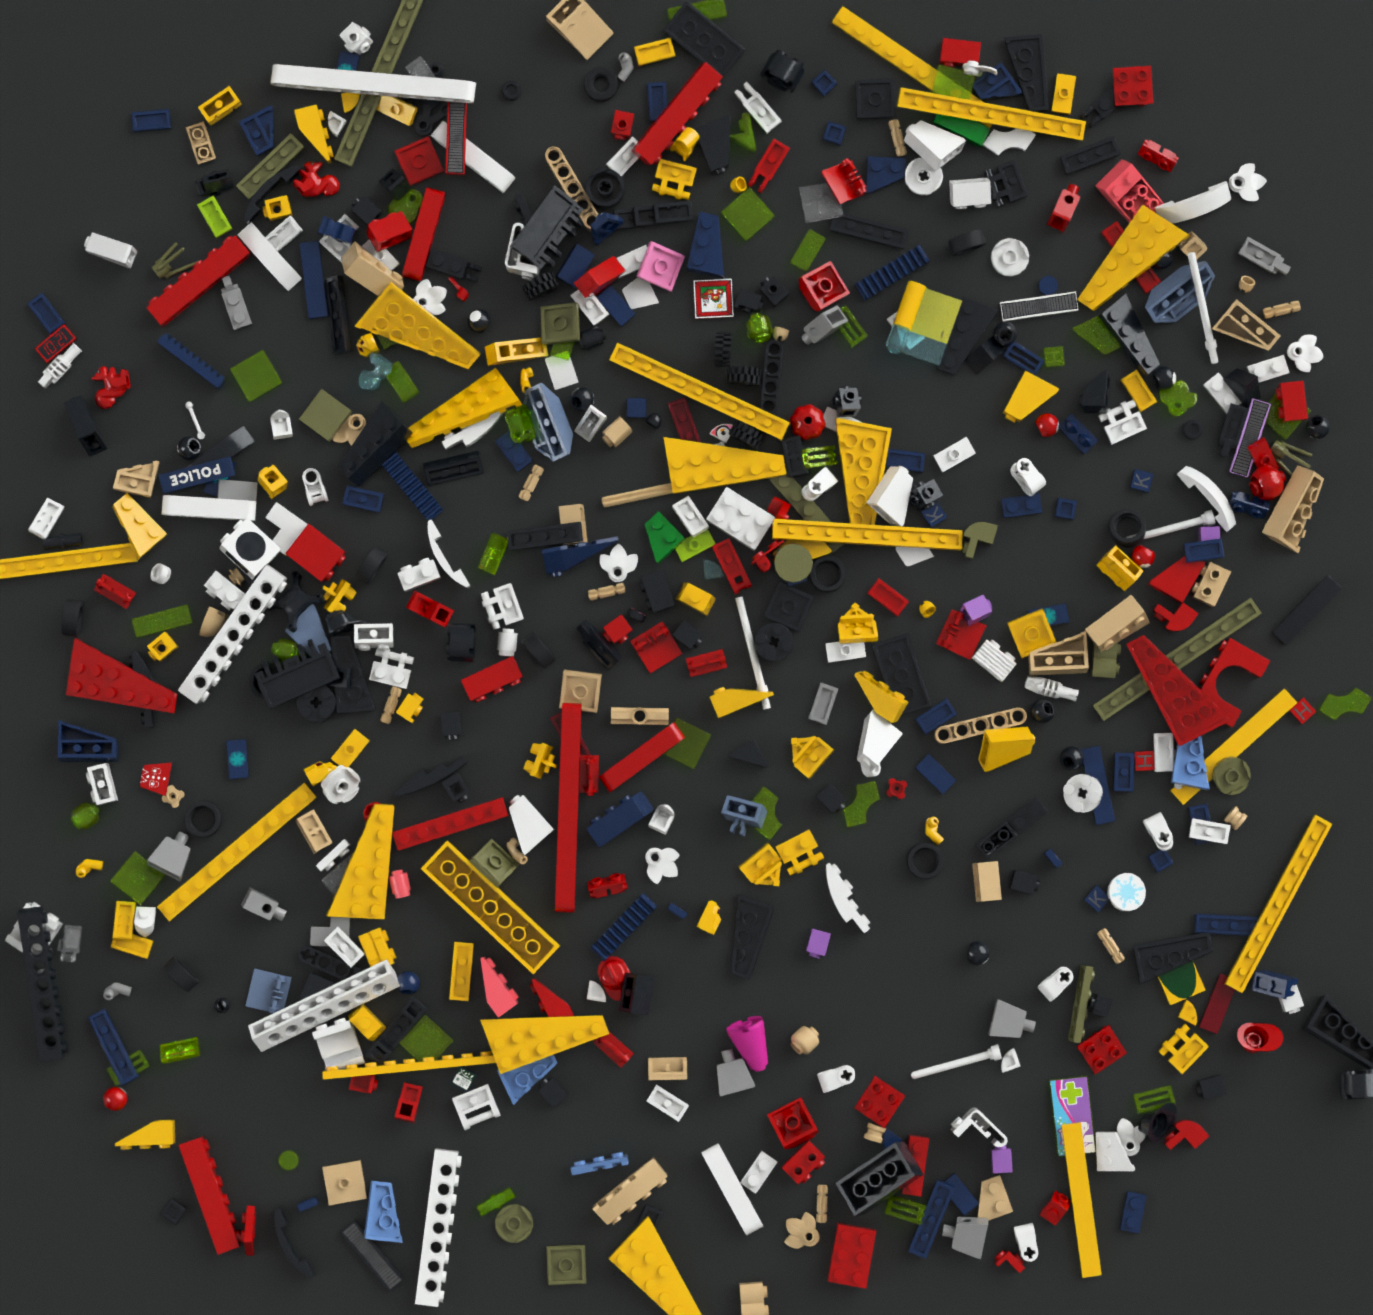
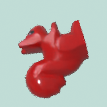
M306 162L304 164L305 171L300 170L299 173L302 176V180L295 179L293 181V186L303 197H315L322 193L325 196H332L339 191L340 183L335 176L326 175L320 178L317 175V172L322 167V162Z
M102 366L96 375L91 378L95 381H104L105 388L98 390L95 394V403L101 409L111 408L116 402L115 398L121 397L131 386L129 371L122 369L120 374H116L115 368L110 367L109 371L106 366Z

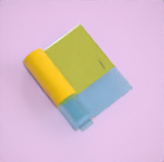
M908 281L885 345L888 347V351L894 354L901 352L939 366L962 300L927 289L926 286L920 283Z

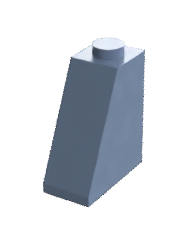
M311 604L299 616L297 631L294 633L288 629L285 631L298 644H301L311 657H314L308 646V640H313L319 654L321 653L317 647L318 645L326 643L329 653L332 651V647L326 637L327 634L317 608L314 604Z

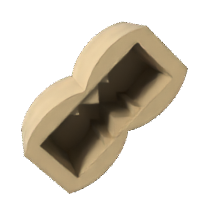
M619 416L603 431V441L609 447L614 446L616 448L632 433V429Z
M762 1281L739 1283L742 1315H769L768 1305H764V1298L768 1297L767 1286H763Z

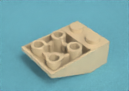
M561 0L546 16L547 22L586 60L614 34L584 0Z

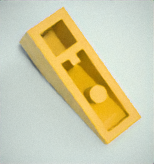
M542 338L495 342L485 346L488 366L548 356L547 345L542 344Z
M722 687L715 690V695L710 696L718 718L769 698L774 693L772 691L733 688L725 690Z

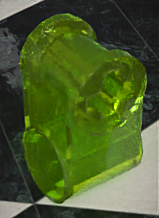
M522 404L505 412V420L508 424L512 440L515 443H521L524 440H534L536 431L528 407Z

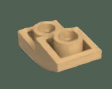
M204 121L186 127L197 164L216 159Z

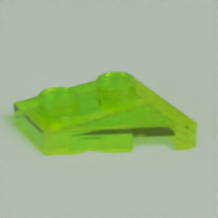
M1098 316L1072 328L1075 333L1104 355L1121 348L1120 344Z

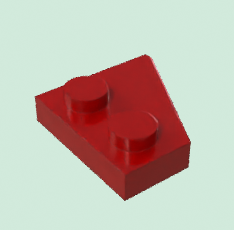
M247 1206V1211L243 1212L242 1217L245 1231H241V1242H244L246 1255L254 1256L253 1242L255 1238L256 1210L255 1206Z

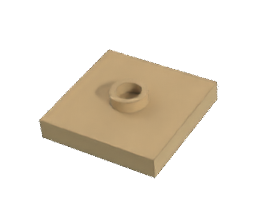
M564 670L559 708H562V703H582V711L597 713L602 674Z
M361 1160L322 1167L329 1205L367 1199Z

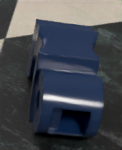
M323 216L318 230V235L325 237L329 235L338 242L350 245L352 244L354 233H356V229L340 222H334Z

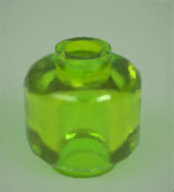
M755 313L746 322V328L751 340L762 343L770 339L773 328L767 315Z
M281 638L272 645L271 653L277 654L281 663L296 655L300 657L297 649L298 643L295 641Z
M82 802L71 811L72 816L70 819L78 830H88L99 821L98 813L100 811L94 803L90 805L88 802Z

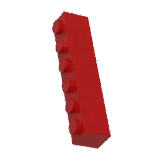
M707 62L702 63L633 147L631 152L647 166L656 165L662 158L661 153L663 150H668L674 143L672 139L675 135H680L685 130L686 126L684 124L688 119L691 121L698 113L696 111L700 105L704 106L710 97L708 95L712 90L715 92L721 85L720 80L723 76Z
M236 235L227 237L219 249H212L207 254L208 258L204 261L199 260L193 265L194 269L180 275L178 277L179 281L176 284L168 285L160 297L155 296L148 302L149 306L146 308L162 327L167 325L220 282L223 277H226L251 256V253Z
M502 797L392 832L397 850L400 851L507 817L509 814Z
M203 1136L180 1144L179 1148L217 1255L240 1247L241 1232L239 1230L236 1231L234 1225L236 1223L235 1215L233 1212L230 1213L227 1205H230L227 1194L222 1192L223 1182L220 1175H216V1162L213 1157L210 1158L208 1153L210 1150L208 1140H204Z

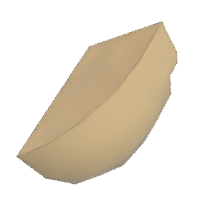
M209 606L199 635L204 637L215 636L223 627L229 615Z

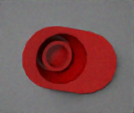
M610 956L605 962L603 960L600 962L597 973L608 996L620 1001L625 972L630 973L621 958Z
M1245 1023L1238 1029L1237 1039L1247 1052H1269L1278 1049L1282 1045L1283 1034L1275 1025Z

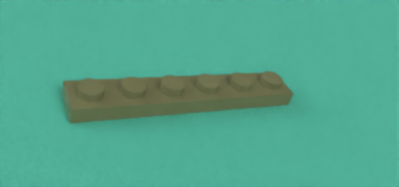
M787 470L785 476L768 478L804 521L831 522L814 501L804 499L802 496L803 488L793 477H789ZM825 542L832 550V553L845 544Z

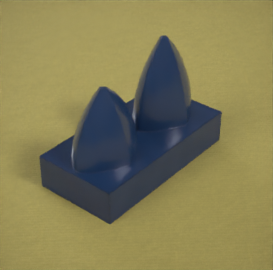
M1072 413L1059 425V430L1083 454L1098 441Z

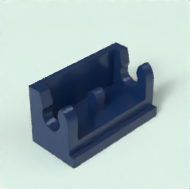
M574 244L555 277L575 288L574 282L583 276L595 255L582 246Z
M1267 970L1255 971L1252 991L1286 999L1295 994V992L1291 991V987L1298 983V979Z

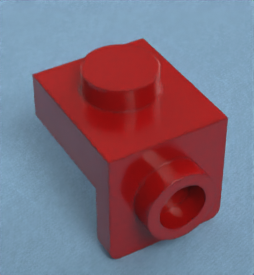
M773 497L767 512L776 516L775 519L788 520L789 515H787V512L791 505L777 497Z
M375 1075L351 1077L349 1090L372 1094V1090L376 1091L378 1080L375 1079Z
M1055 1191L1052 1198L1040 1212V1216L1056 1226L1068 1211L1071 1200L1066 1195Z
M1008 1249L1005 1252L1003 1250L995 1256L996 1261L994 1264L997 1267L1007 1260L1019 1273L1025 1269L1022 1265L1024 1263L1023 1259L1017 1253L1013 1255Z

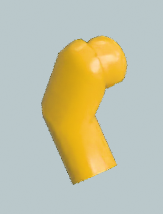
M530 367L523 368L520 372V386L524 393L525 390L531 388L528 378L534 376Z
M85 859L76 867V875L79 878H83L92 869L102 870L103 861Z

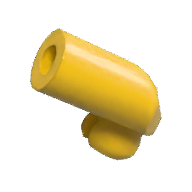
M931 817L926 821L925 834L938 846L944 838L937 833L939 820L936 817Z

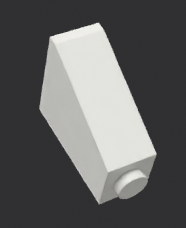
M922 120L915 125L911 124L905 132L907 134L904 142L935 170H938L958 155L966 142L964 138Z
M93 232L91 236L86 238L84 244L85 250L88 253L131 269L137 254V250L132 245Z
M890 466L867 501V504L891 526L902 527L905 522L913 478L908 474L909 471L902 466Z
M872 710L864 720L857 761L860 762L861 766L871 772L903 734L885 718L877 714L875 710Z
M517 795L509 802L511 804L509 811L522 852L526 855L554 829L524 795L521 797Z

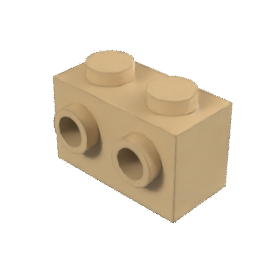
M1212 562L1204 565L1199 573L1202 576L1199 583L1195 582L1191 590L1194 593L1192 598L1210 607H1215L1231 571Z

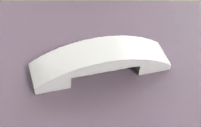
M1225 181L1208 187L1209 191L1176 203L1170 201L1156 206V214L1173 224L1213 211L1231 200L1228 183Z
M252 222L237 234L288 292L302 280V277L288 264Z
M1185 466L1177 473L1188 488L1195 485L1219 512L1215 519L1228 532L1236 524V520L1227 498L1216 484L1201 472Z
M429 520L428 536L436 559L453 580L468 589L471 586L461 569L453 572L437 545L436 540L442 536L433 521Z

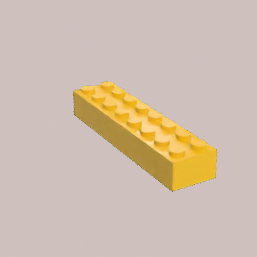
M446 841L425 863L421 870L534 974L560 945L501 889L493 885L469 862L470 860L453 844Z

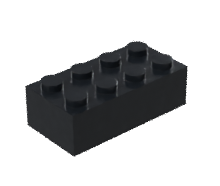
M902 1141L893 1143L837 1181L836 1185L853 1215L860 1216L866 1214L924 1174L906 1143Z

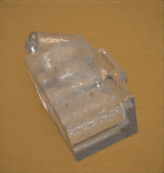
M65 925L63 931L64 938L59 939L58 951H62L61 961L75 962L76 953L80 951L82 926Z

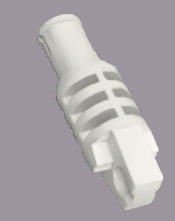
M72 343L63 355H58L42 372L44 375L38 383L44 388H47L52 382L55 384L71 367V362L82 350Z
M1027 676L1025 681L1026 689L1055 699L1062 697L1075 702L1079 692L1077 689L1062 686L1061 682L1043 677Z

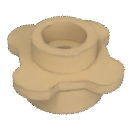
M237 568L233 571L230 569L231 574L229 578L234 585L239 584L242 586L241 583L245 581L242 574Z
M170 785L167 787L166 796H162V801L164 803L168 802L173 808H177L181 798L184 797V792Z

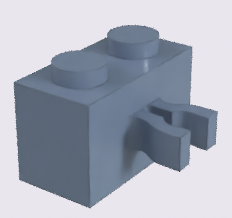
M727 795L721 814L726 820L734 822L729 830L731 833L735 834V830L740 825L741 831L739 834L745 837L746 825L762 829L768 811L763 804Z

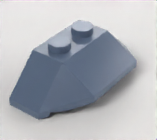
M1202 261L1198 262L1197 265L1206 299L1215 275L1208 263ZM1190 264L1181 266L1151 290L1145 309L1153 322H1177L1198 305Z
M543 383L525 390L522 415L535 449L549 457L552 461L569 455L573 432L560 399Z

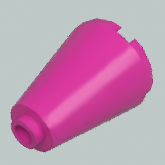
M761 1016L747 1017L748 1021L742 1022L739 1020L728 1026L727 1034L750 1070L759 1072L764 1070L768 1064L764 1020Z

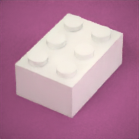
M726 487L706 521L755 551L775 517Z

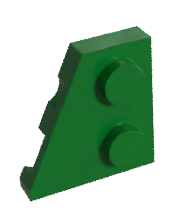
M659 511L645 523L655 561L660 564L685 538Z

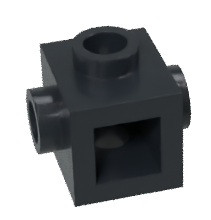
M843 386L833 396L832 402L833 406L836 407L837 417L856 416L861 409L862 400L857 388Z
M934 479L925 484L923 481L913 486L914 490L910 492L911 502L917 510L923 507L926 510L936 504L935 500L943 496Z

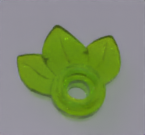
M411 189L399 201L396 199L392 200L388 207V213L402 211L407 221L411 223L418 216V207L423 201L421 192ZM415 195V201L411 202V196Z
M1181 379L1175 382L1172 389H1160V399L1164 404L1168 405V411L1172 415L1180 416L1186 412L1187 408L1193 407L1196 404L1197 393L1189 392L1187 383ZM1174 404H1180L1181 407L1176 408Z

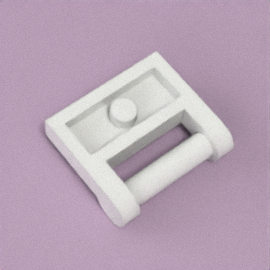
M488 1084L452 1098L464 1130H468L470 1126L492 1117L497 1118L501 1116ZM490 1104L491 1110L469 1119L466 1118L465 1114Z

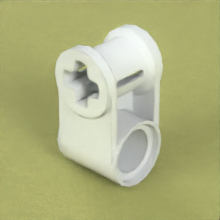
M1022 458L1011 466V475L1028 496H1033L1046 485L1045 478L1029 459Z
M825 467L803 487L802 496L808 501H814L833 487L838 480Z
M313 468L306 469L303 472L302 478L309 505L313 506V503L329 501L320 473ZM309 472L316 473L317 478L314 482L307 481V474Z
M1161 812L1143 820L1144 826L1153 838L1156 846L1162 851L1170 850L1173 846V836Z
M1060 967L1044 979L1037 988L1051 1002L1073 981V973L1067 967ZM1061 972H1064V973H1067V972H1068V974H1067L1068 979H1067V980H1065V979H1061V980H1060V978H1061L1060 973H1061Z
M843 1065L818 1073L817 1077L823 1093L852 1083L855 1079L854 1069L849 1065ZM844 1070L852 1073L849 1075V1079L841 1077Z
M1033 1223L1015 1226L1014 1234L1020 1256L1028 1262L1034 1261L1038 1257V1248ZM1028 1247L1034 1250L1030 1258L1024 1255Z

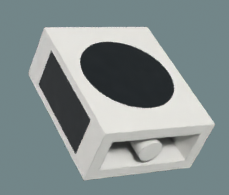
M246 518L244 521L240 520L233 527L235 531L231 535L227 533L220 540L222 544L219 549L253 580L263 570L265 565H268L279 554L281 549L252 521Z

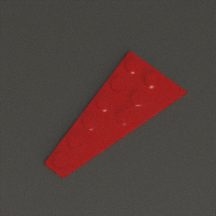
M1145 635L1126 644L1179 747L1231 721Z
M74 638L66 695L169 713L175 712L177 693L137 673L132 668L103 654L80 639Z

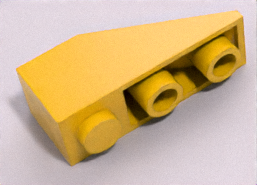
M317 105L294 110L300 132L329 164L332 163L331 157H334L332 147L327 146L326 139H329L327 127L323 128L322 121L325 120L322 109H318Z
M866 671L855 673L857 681L875 712L891 723L897 722L909 703L904 699L905 696L899 692L889 690L887 684L881 681L877 682L873 679V675Z
M155 1120L116 1142L115 1146H120L121 1150L132 1149V1146L139 1145V1149H150L151 1145H159V1148H170V1144L175 1143V1120Z

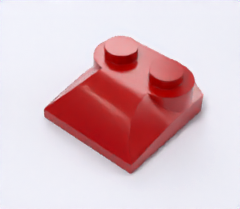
M831 261L798 279L801 292L810 307L817 312L822 311L850 294Z
M801 1097L767 1114L784 1149L794 1148L812 1139L819 1132Z

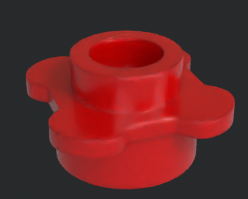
M891 778L888 781L889 790L886 791V794L889 797L896 796L899 799H903L907 782L904 780L896 781L894 778Z

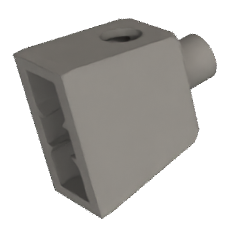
M838 305L821 313L804 327L805 333L802 335V340L809 345L812 342L815 344L825 339L848 322Z
M178 832L175 840L165 837L149 857L148 865L181 881L190 855V848L185 846L189 836L183 832Z
M250 887L241 903L244 909L267 920H271L274 917L282 921L287 912L278 907V901ZM268 904L270 908L264 910L262 909L263 905Z
M996 999L988 1035L1021 1038L1023 1030L1034 1032L1036 1021L1025 1019L1027 1011Z
M732 1049L721 1051L724 1062L716 1064L719 1095L724 1096L754 1088V1081L743 1057L735 1059Z
M957 1217L955 1227L944 1224L942 1236L953 1238L952 1249L981 1259L989 1219Z

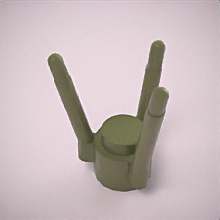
M176 242L152 266V269L160 279L164 276L168 279L174 274L192 268L196 263L193 262L169 271L172 269L169 263L184 251V248H181L165 260L178 245Z
M1278 440L1275 441L1270 449L1277 464L1290 477L1292 473L1279 457L1283 459L1286 455L1307 468L1311 467L1305 461L1288 452L1290 449L1312 457V454Z

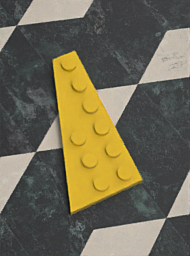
M1142 204L1077 300L1095 311L1112 298V295L1121 288L1126 287L1130 281L1144 273L1158 262L1162 256L1176 248V245L1186 240L1190 235Z
M392 282L387 285L354 326L368 330L373 334L384 336L410 348L424 351L431 356L440 357L447 362L469 369L481 354Z
M494 368L408 427L413 433L406 440L411 448L433 440L439 434L447 435L451 433L452 429L457 427L465 428L488 419L490 414L498 411L503 413L507 411L506 408L513 405L518 407L522 403L499 371Z
M835 418L850 524L875 525L877 512L867 504V501L884 476L892 428Z
M664 437L673 494L786 475L783 455Z
M374 804L364 831L358 840L357 847L342 877L338 891L335 893L332 905L326 914L328 917L385 919L394 805Z
M603 1015L480 1019L500 1074L609 1034Z
M647 1216L611 1254L609 1260L668 1315H701L649 1216Z

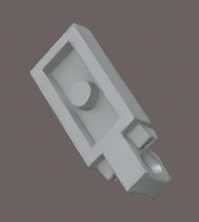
M1247 237L1238 255L1270 273L1276 274L1278 271L1287 275L1291 268L1283 263L1284 258L1280 254L1250 237Z
M229 276L223 277L222 280L225 288L221 289L222 297L234 331L252 325L238 284L233 285Z

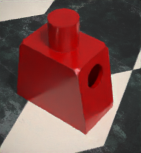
M1069 184L1067 190H1062L1046 225L1062 232L1065 231L1080 199V196L1077 195L1080 188L1077 185Z

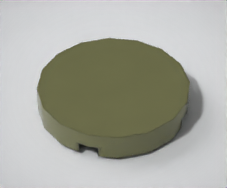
M790 544L781 548L776 554L774 561L775 571L779 577L792 583L800 582L807 578L813 565L812 556L809 551L797 544Z
M1230 756L1223 758L1216 764L1213 769L1212 778L1214 785L1219 791L1228 795H1236L1247 788L1251 773L1246 762L1238 757Z
M509 1204L503 1207L495 1219V1229L498 1235L504 1241L519 1243L525 1240L531 1234L533 1228V1217L530 1211L519 1204Z

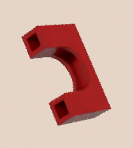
M1229 638L1227 641H1222L1218 648L1221 652L1217 658L1213 657L1209 664V667H1211L1209 673H1204L1199 683L1202 684L1200 690L1231 719V721L1224 725L1233 728L1242 711L1224 701L1218 695L1216 690L1218 674L1226 667L1235 666L1257 678H1261L1270 660Z

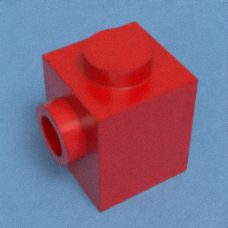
M615 110L611 135L614 136V139L625 141L626 138L630 139L634 113Z
M621 614L603 627L605 632L602 634L608 642L612 641L614 644L618 642L620 645L629 638L627 635L633 629Z

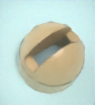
M1242 276L1238 287L1240 290H1245V293L1250 292L1255 285V281L1249 276Z
M775 326L773 330L774 339L777 340L780 336V342L784 341L788 336L789 330Z

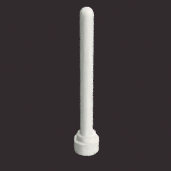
M1208 510L1201 514V517L1146 531L1143 540L1200 524L1207 526L1215 525L1213 512ZM1137 534L1130 535V536H1127V537H1125V538H1132V537L1136 536Z
M998 1044L990 1046L991 1048L987 1049L988 1051L914 1071L911 1073V1077L917 1079L989 1058L990 1060L994 1059V1061L1002 1059Z

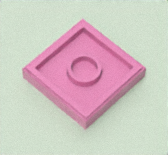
M650 241L636 277L671 292L685 256Z

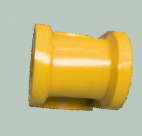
M690 127L685 128L671 146L670 151H675L686 161L694 151L695 145L699 140L698 133Z

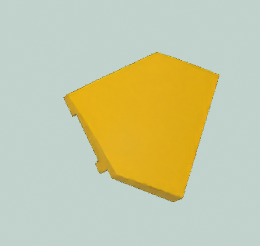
M854 603L851 609L844 616L840 617V622L837 626L840 644L878 641L874 615L866 613L859 608L860 605Z
M820 737L791 738L794 767L810 780L834 752V749Z
M767 843L742 863L739 869L755 885L779 886L782 862L779 855Z

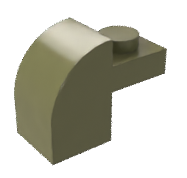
M977 522L970 525L963 533V538L969 539V542L965 541L963 546L964 558L973 559L977 542L992 545L998 525L987 522Z

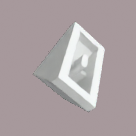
M590 405L574 432L590 442L606 421L607 416Z

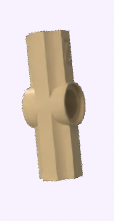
M611 707V724L668 725L669 708ZM637 711L645 713V719L641 722L636 721L634 718Z

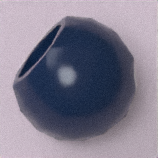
M405 971L397 977L400 984L397 990L400 993L414 994L419 990L420 981L415 973Z

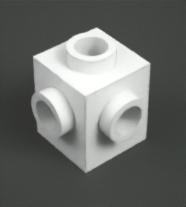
M354 22L339 35L346 44L344 46L351 53L355 52L359 55L368 51L373 43L369 37L371 35L365 27L361 28Z

